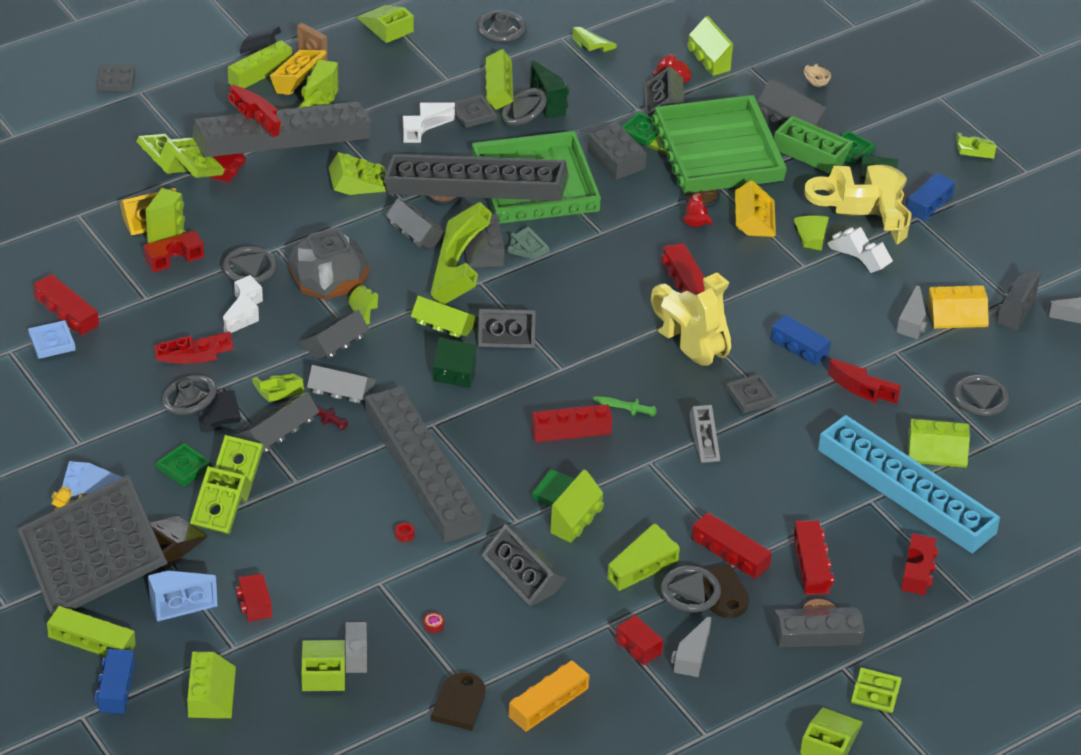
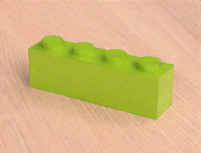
M280 40L228 66V83L246 88L270 76L292 57V47Z
M502 49L487 56L485 65L486 100L495 110L514 102L512 60L505 50Z
M58 606L47 622L49 638L107 657L108 649L132 651L136 645L135 631Z

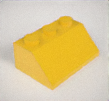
M326 50L297 51L270 75L276 93L292 94L298 86L304 83L308 76H311L312 67L316 65L318 59L324 60L327 54Z
M753 180L735 190L737 228L748 236L774 237L776 235L775 201Z
M158 192L124 199L119 202L123 220L131 236L147 232L146 209Z
M984 286L929 287L927 307L933 329L988 327V297Z

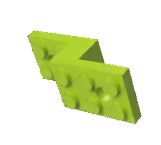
M166 134L139 136L136 141L167 174L190 171L192 176L200 178L223 175L225 170L213 157L203 156L193 137L170 139Z
M225 435L215 468L207 467L190 521L192 526L230 535L240 501L247 503L264 449L263 444ZM237 455L244 456V460L240 464L234 463V458ZM219 505L221 507L220 512L212 515L211 508Z

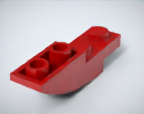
M230 85V92L228 94L230 103L247 119L254 118L272 137L279 136L281 120L276 116L277 109L259 95L242 87Z
M230 331L194 341L192 336H187L154 345L157 361L176 364L217 360L218 353L234 350Z
M831 358L828 375L840 386L874 403H877L878 399L895 404L898 403L902 385L867 375V369Z

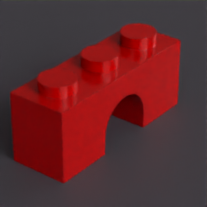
M195 230L143 245L144 259L152 272L170 268V257L182 256L187 262L204 257V243Z
M912 533L901 591L925 595L927 587L931 588L933 576L929 574L934 573L936 561H932V558L937 559L939 548L935 546L936 538Z

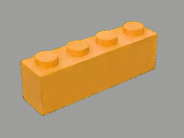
M574 661L560 666L550 676H545L541 682L529 687L525 693L511 700L509 703V718L527 732L585 692L589 687V674Z

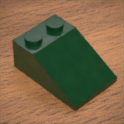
M532 60L530 89L537 88L546 93L547 103L542 111L545 118L565 116L566 108H568V85L564 83L560 76Z

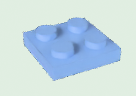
M65 320L28 329V334L38 359L76 350Z

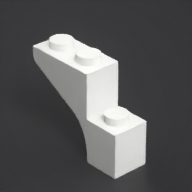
M420 103V116H403V143H421V136L425 131L453 121L455 117V103Z
M851 227L843 233L840 231L832 236L833 239L827 243L833 250L859 258L870 273L883 269L893 261L883 242L876 245L874 242L869 243L861 227L857 229Z
M251 275L234 282L237 300L223 316L224 333L229 331L231 333L259 321V311L256 304L263 301L262 287Z

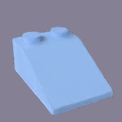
M69 461L62 486H66L73 491L70 499L75 501L79 494L86 496L123 477L91 463Z
M165 571L148 576L150 605L157 622L218 606L215 575Z

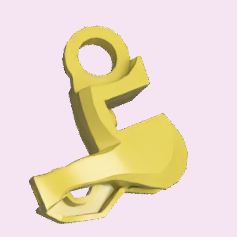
M887 165L867 166L865 185H854L850 167L834 166L829 177H814L805 184L804 195L811 203L825 207L835 206L836 213L841 215H878L882 217L884 231L891 230V235L896 244L901 243L908 236L911 212L902 204L904 199L902 189L907 182V178L898 169ZM827 190L830 195L822 196L814 191Z
M714 273L703 279L705 291L698 295L689 291L679 293L667 284L655 286L651 293V304L657 316L664 321L663 327L658 329L659 333L668 339L681 333L680 349L693 362L701 366H709L713 362L714 355L725 358L729 354L731 337L723 303V293L728 288L729 281L719 273Z

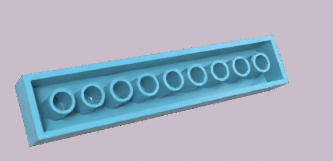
M847 415L820 434L818 450L970 553L973 554L997 534L1000 516Z

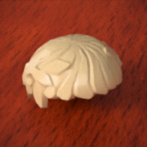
M818 64L810 67L807 65L804 69L807 82L814 87L825 86L831 79L829 70L818 67Z

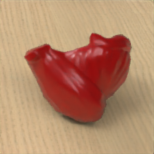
M672 54L662 58L658 63L656 71L652 72V75L655 77L670 66L683 78V83L688 82L692 77L688 65L681 60H677Z
M700 193L692 195L687 203L686 214L683 217V223L692 228H699L706 224L712 225V219L708 215L706 207L702 205L703 200Z

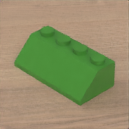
M791 116L774 135V141L780 153L809 164L828 174H831L834 166L843 165L853 145V141L794 116Z

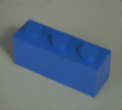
M939 173L929 178L923 186H920L913 195L907 198V209L911 212V215L925 221L953 196L955 181Z
M783 316L772 326L770 340L816 366L829 355L831 340L789 316Z
M108 649L107 658L103 657L102 670L104 671L103 674H99L98 680L100 690L95 692V703L99 705V712L125 714L135 667L134 651Z

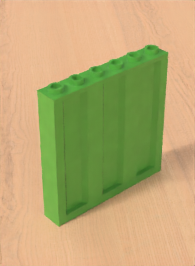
M754 95L655 107L652 123L657 128V135L661 138L662 147L667 152L668 162H671L673 174H676L678 186L682 188L684 194L739 187L750 180H753L756 184L784 181L787 170L786 165Z
M575 131L472 143V157L566 160L569 177L561 201L486 198L491 213L498 214L499 223L600 211L601 197Z

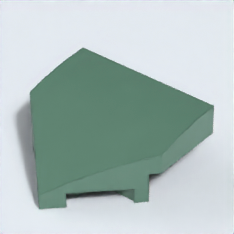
M526 227L517 234H511L512 239L510 246H508V253L536 259L550 251L549 246L529 227Z

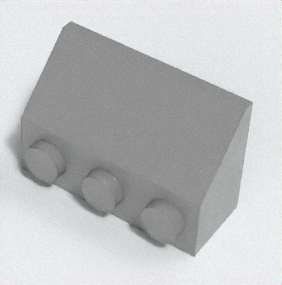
M312 365L307 388H312V393L323 395L325 391L331 393L330 397L342 399V396H347L349 401L360 403L361 400H365V396L370 394L376 379Z

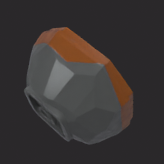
M337 228L309 234L306 239L293 247L288 261V269L302 294L323 300L352 293L358 286L363 285L370 273L368 262L358 243L344 235Z

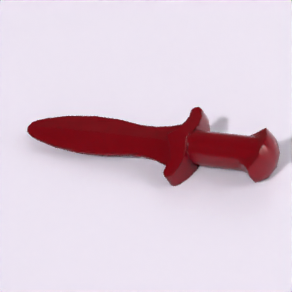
M316 405L319 413L316 415L323 419V425L331 422L337 425L340 430L347 428V419L342 420L336 417L334 409L325 411Z

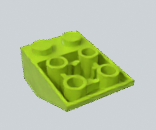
M383 5L357 16V19L385 43L414 32V15L404 7Z
M318 59L316 65L312 67L311 76L307 78L306 86H303L302 97H304V101L318 89L324 94L329 103L334 101L338 92L337 62Z
M338 152L329 166L331 181L335 191L348 195L387 191L384 179L386 169L381 164L371 163L365 159H359L349 154Z
M345 640L303 641L302 691H345Z
M822 707L810 722L803 736L800 754L848 755L863 722Z

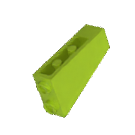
M655 523L608 564L607 579L618 591H621L678 563L680 548L676 542L670 539L665 530Z

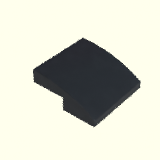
M280 26L249 35L240 47V54L276 43L275 35L282 33Z
M234 390L216 393L213 401L207 407L197 412L201 432L221 430V424L240 422L241 416Z

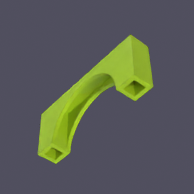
M478 202L447 222L431 289V295L441 304L445 305L476 287L478 273L467 263L457 266V263L469 242L490 224L492 213L481 202Z

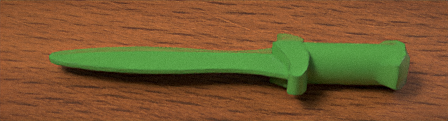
M593 397V400L600 404H609L610 407L631 411V416L640 412L653 417L657 413L655 406L640 405L638 399L635 402H625L611 397Z

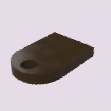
M731 564L708 569L719 580L721 586L719 600L709 609L714 614L724 618H735L744 614L748 608L749 595ZM703 577L706 602L714 590L710 582ZM733 605V606H736L737 608H736V609H730L728 606Z
M465 672L456 673L447 678L431 714V721L472 731L485 699L486 689L482 679L474 674ZM463 682H471L472 685H470V686H465V685H463L462 683H463Z

